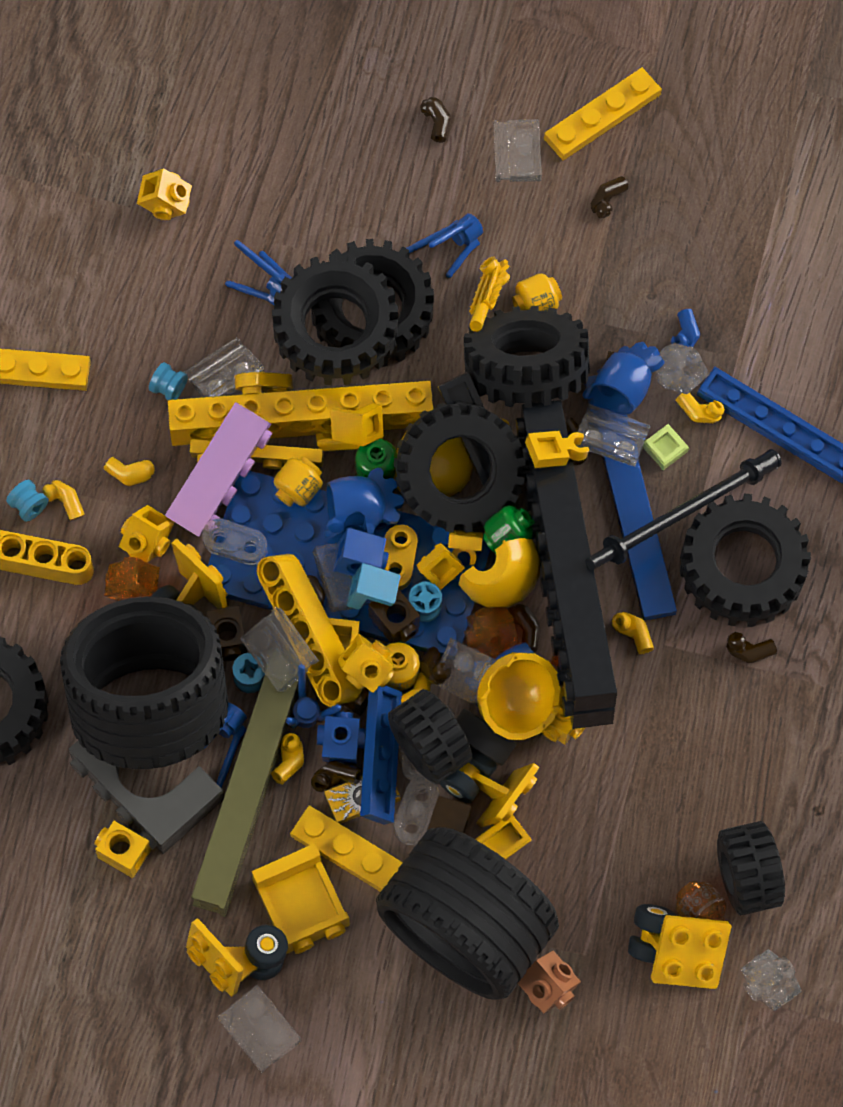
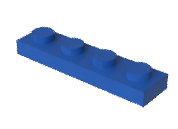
M386 685L384 687L379 686L374 693L370 690L368 691L360 810L361 817L383 825L394 823L399 744L389 725L388 712L399 706L402 699L401 691Z

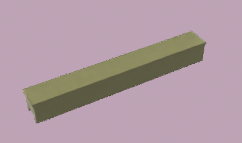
M276 647L273 649L191 899L194 900L193 906L219 913L223 917L227 915L272 777L271 772L275 768L281 749V741L289 725L286 723V718L291 717L298 697V666L301 662L294 652Z

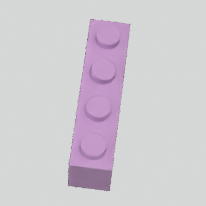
M235 402L165 516L198 537L202 536L204 532L210 534L220 519L215 514L223 503L228 506L237 492L233 485L239 475L245 478L255 463L251 459L257 447L263 449L272 435V432L268 430L271 423Z

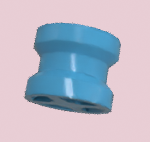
M163 362L158 366L150 380L149 391L155 394L162 393L165 395L166 400H177L185 388L188 374L182 371L175 372L172 370L171 365Z
M28 479L19 483L9 493L6 502L11 508H17L20 518L27 522L36 518L46 508L49 500L45 494L38 493L35 484Z
M431 582L417 583L409 592V602L419 613L420 622L432 621L441 612L442 593Z
M244 653L238 656L232 667L235 685L242 692L255 693L259 691L266 673V664L263 658L254 653Z

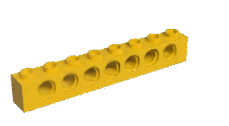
M431 381L168 400L172 446L190 445L191 439L211 441L235 402L271 423L268 429L272 432L270 439L316 435L317 432L332 431L330 411L336 407L356 411L371 403L382 405L383 430L404 429L409 423L414 424L420 418L419 414L423 411L429 412L433 410Z

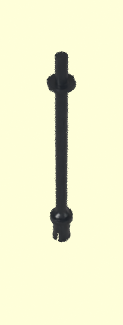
M769 449L755 459L749 458L740 464L739 472L621 539L614 535L606 537L603 540L604 548L586 558V566L588 569L594 570L608 561L617 565L624 563L627 559V550L747 482L755 485L761 482L763 476L781 467L780 455L775 450Z

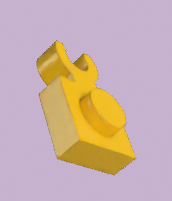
M560 431L528 433L525 441L535 468L567 465L569 458L581 461L586 459L589 452L588 447H577L581 445L584 438L583 433L578 432L570 434L568 438H562Z

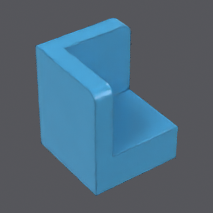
M362 563L352 577L346 606L359 610L367 599L392 606L396 601L401 575Z

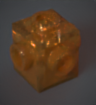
M125 557L123 561L109 564L105 578L104 596L115 601L135 597H151L157 591L160 568L135 557Z
M486 607L466 617L469 629L464 630L466 642L470 650L475 648L481 659L496 658L505 650L519 644L513 617L506 607Z

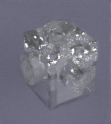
M673 343L664 347L660 352L659 356L663 358L665 363L656 371L655 377L658 383L667 390L671 389L687 395L710 375L700 354L691 346L687 347Z
M769 949L755 956L752 961L741 968L747 981L744 983L746 992L754 1001L761 1000L774 1012L802 992L794 975L796 972L791 962L785 956L778 957Z

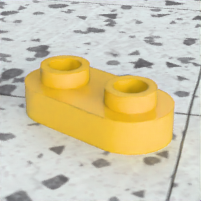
M249 372L234 376L235 390L242 391V395L262 392H284L293 389L291 374Z
M407 525L391 527L384 537L386 538L384 551L389 554L384 570L389 571L393 567H398L401 570L398 586L400 591L405 589L411 582L418 545L416 532ZM402 536L407 541L404 544H399L395 539Z

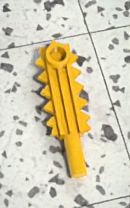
M493 256L486 259L479 268L483 275L480 277L481 280L477 285L478 289L475 291L476 294L472 299L473 303L469 310L471 315L473 314L469 327L475 332L482 329L488 310L494 309L502 286L510 279V275L506 271L510 266L506 259L498 262Z

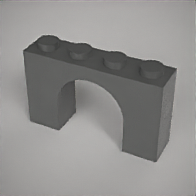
M79 740L69 748L72 758L70 765L82 778L88 775L95 783L92 787L100 798L105 802L111 799L118 807L115 812L128 826L134 823L141 831L139 835L149 840L150 849L153 850L157 847L162 854L168 851L224 800L223 790L200 766L167 794L154 798H145L129 792L119 780V766L107 764V762L101 761L94 755L89 754L86 748L79 744Z

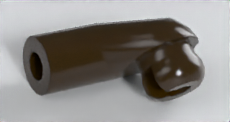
M623 176L601 184L591 202V209L599 218H606L611 214L613 208L608 202L613 196L628 190V182Z
M433 646L425 650L420 660L419 670L431 684L440 685L450 677V669L444 670L445 663L439 662L442 654L437 647Z
M336 760L330 761L314 773L311 779V786L317 792H324L341 780L358 784L362 777V768Z

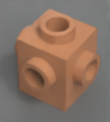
M553 950L537 959L527 969L526 974L518 982V985L525 991L530 1001L543 1013H546L554 1007L561 1010L568 1005L575 997L572 991L581 981L574 974L572 968L566 962H563Z

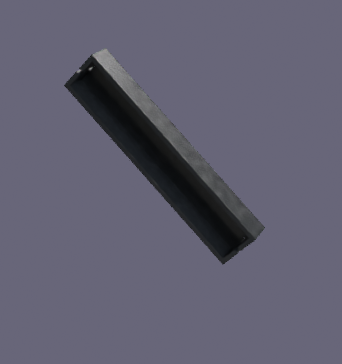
M561 400L551 401V405L546 406L542 402L532 403L531 408H525V405L522 404L521 417L516 418L517 436L515 437L521 443V454L525 458L526 466L522 467V476L525 477L524 483L527 486L525 504L527 511L532 513L534 521L532 525L534 532L532 540H537V550L541 559L540 568H542L543 577H540L542 597H547L548 606L545 609L548 627H553L554 636H551V647L553 656H558L557 677L560 687H564L565 696H562L564 717L570 716L572 729L613 724L617 688L594 570L588 569L585 563L586 558L590 557L591 553L573 460L569 458L567 465L535 468L525 443L528 433L560 431L562 438H568Z

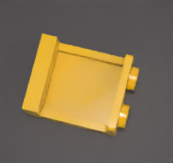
M315 843L251 871L253 882L273 926L279 928L287 938L288 950L286 954L292 951L295 954L303 953L314 946V941L326 937L327 940L334 939L346 932L345 928L350 926L348 913L344 911L322 864L321 855Z

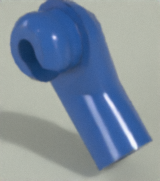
M684 309L677 314L682 330L676 337L673 336L670 343L674 351L680 354L689 352L700 338L699 328L692 309Z

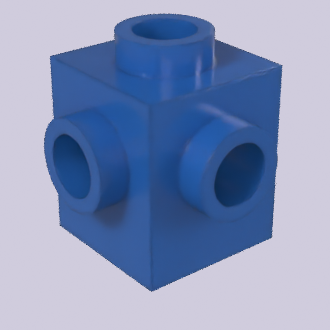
M338 711L333 714V717L325 716V725H318L317 745L323 746V762L336 760L342 763L357 764L358 749H365L366 728H360V719L353 718V713ZM338 734L347 735L344 740L336 739Z

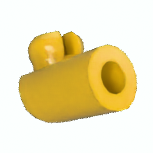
M111 457L106 462L104 470L124 485L133 486L148 481L154 474L155 467L149 460L124 465L115 457Z

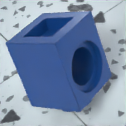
M348 527L338 542L333 571L353 576L362 563L385 569L389 555L388 552L384 551L386 538Z

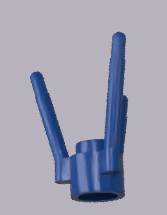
M468 213L449 226L412 244L407 249L411 253L428 244L430 248H434L449 238H452L459 246L465 244V249L446 273V277L451 278L471 251L480 245L477 238L483 234V227L474 215Z
M236 240L234 245L271 276L266 286L270 290V294L229 280L225 282V285L237 291L266 300L274 305L275 293H280L281 281L285 276L289 279L292 277L264 251H260L258 256L239 240Z
M303 664L298 666V701L294 704L292 717L286 718V723L293 729L297 726L310 728L316 724L317 720L325 721V716H331L341 710V705L337 704L321 711L318 703L306 696V673Z
M229 702L228 714L223 727L220 728L219 735L225 738L233 735V739L216 782L220 788H222L240 739L247 730L243 726L247 719L246 714Z

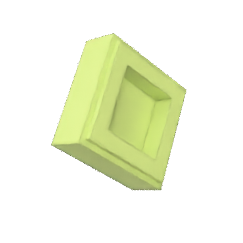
M669 424L644 441L642 445L662 470H665L689 450L688 445Z

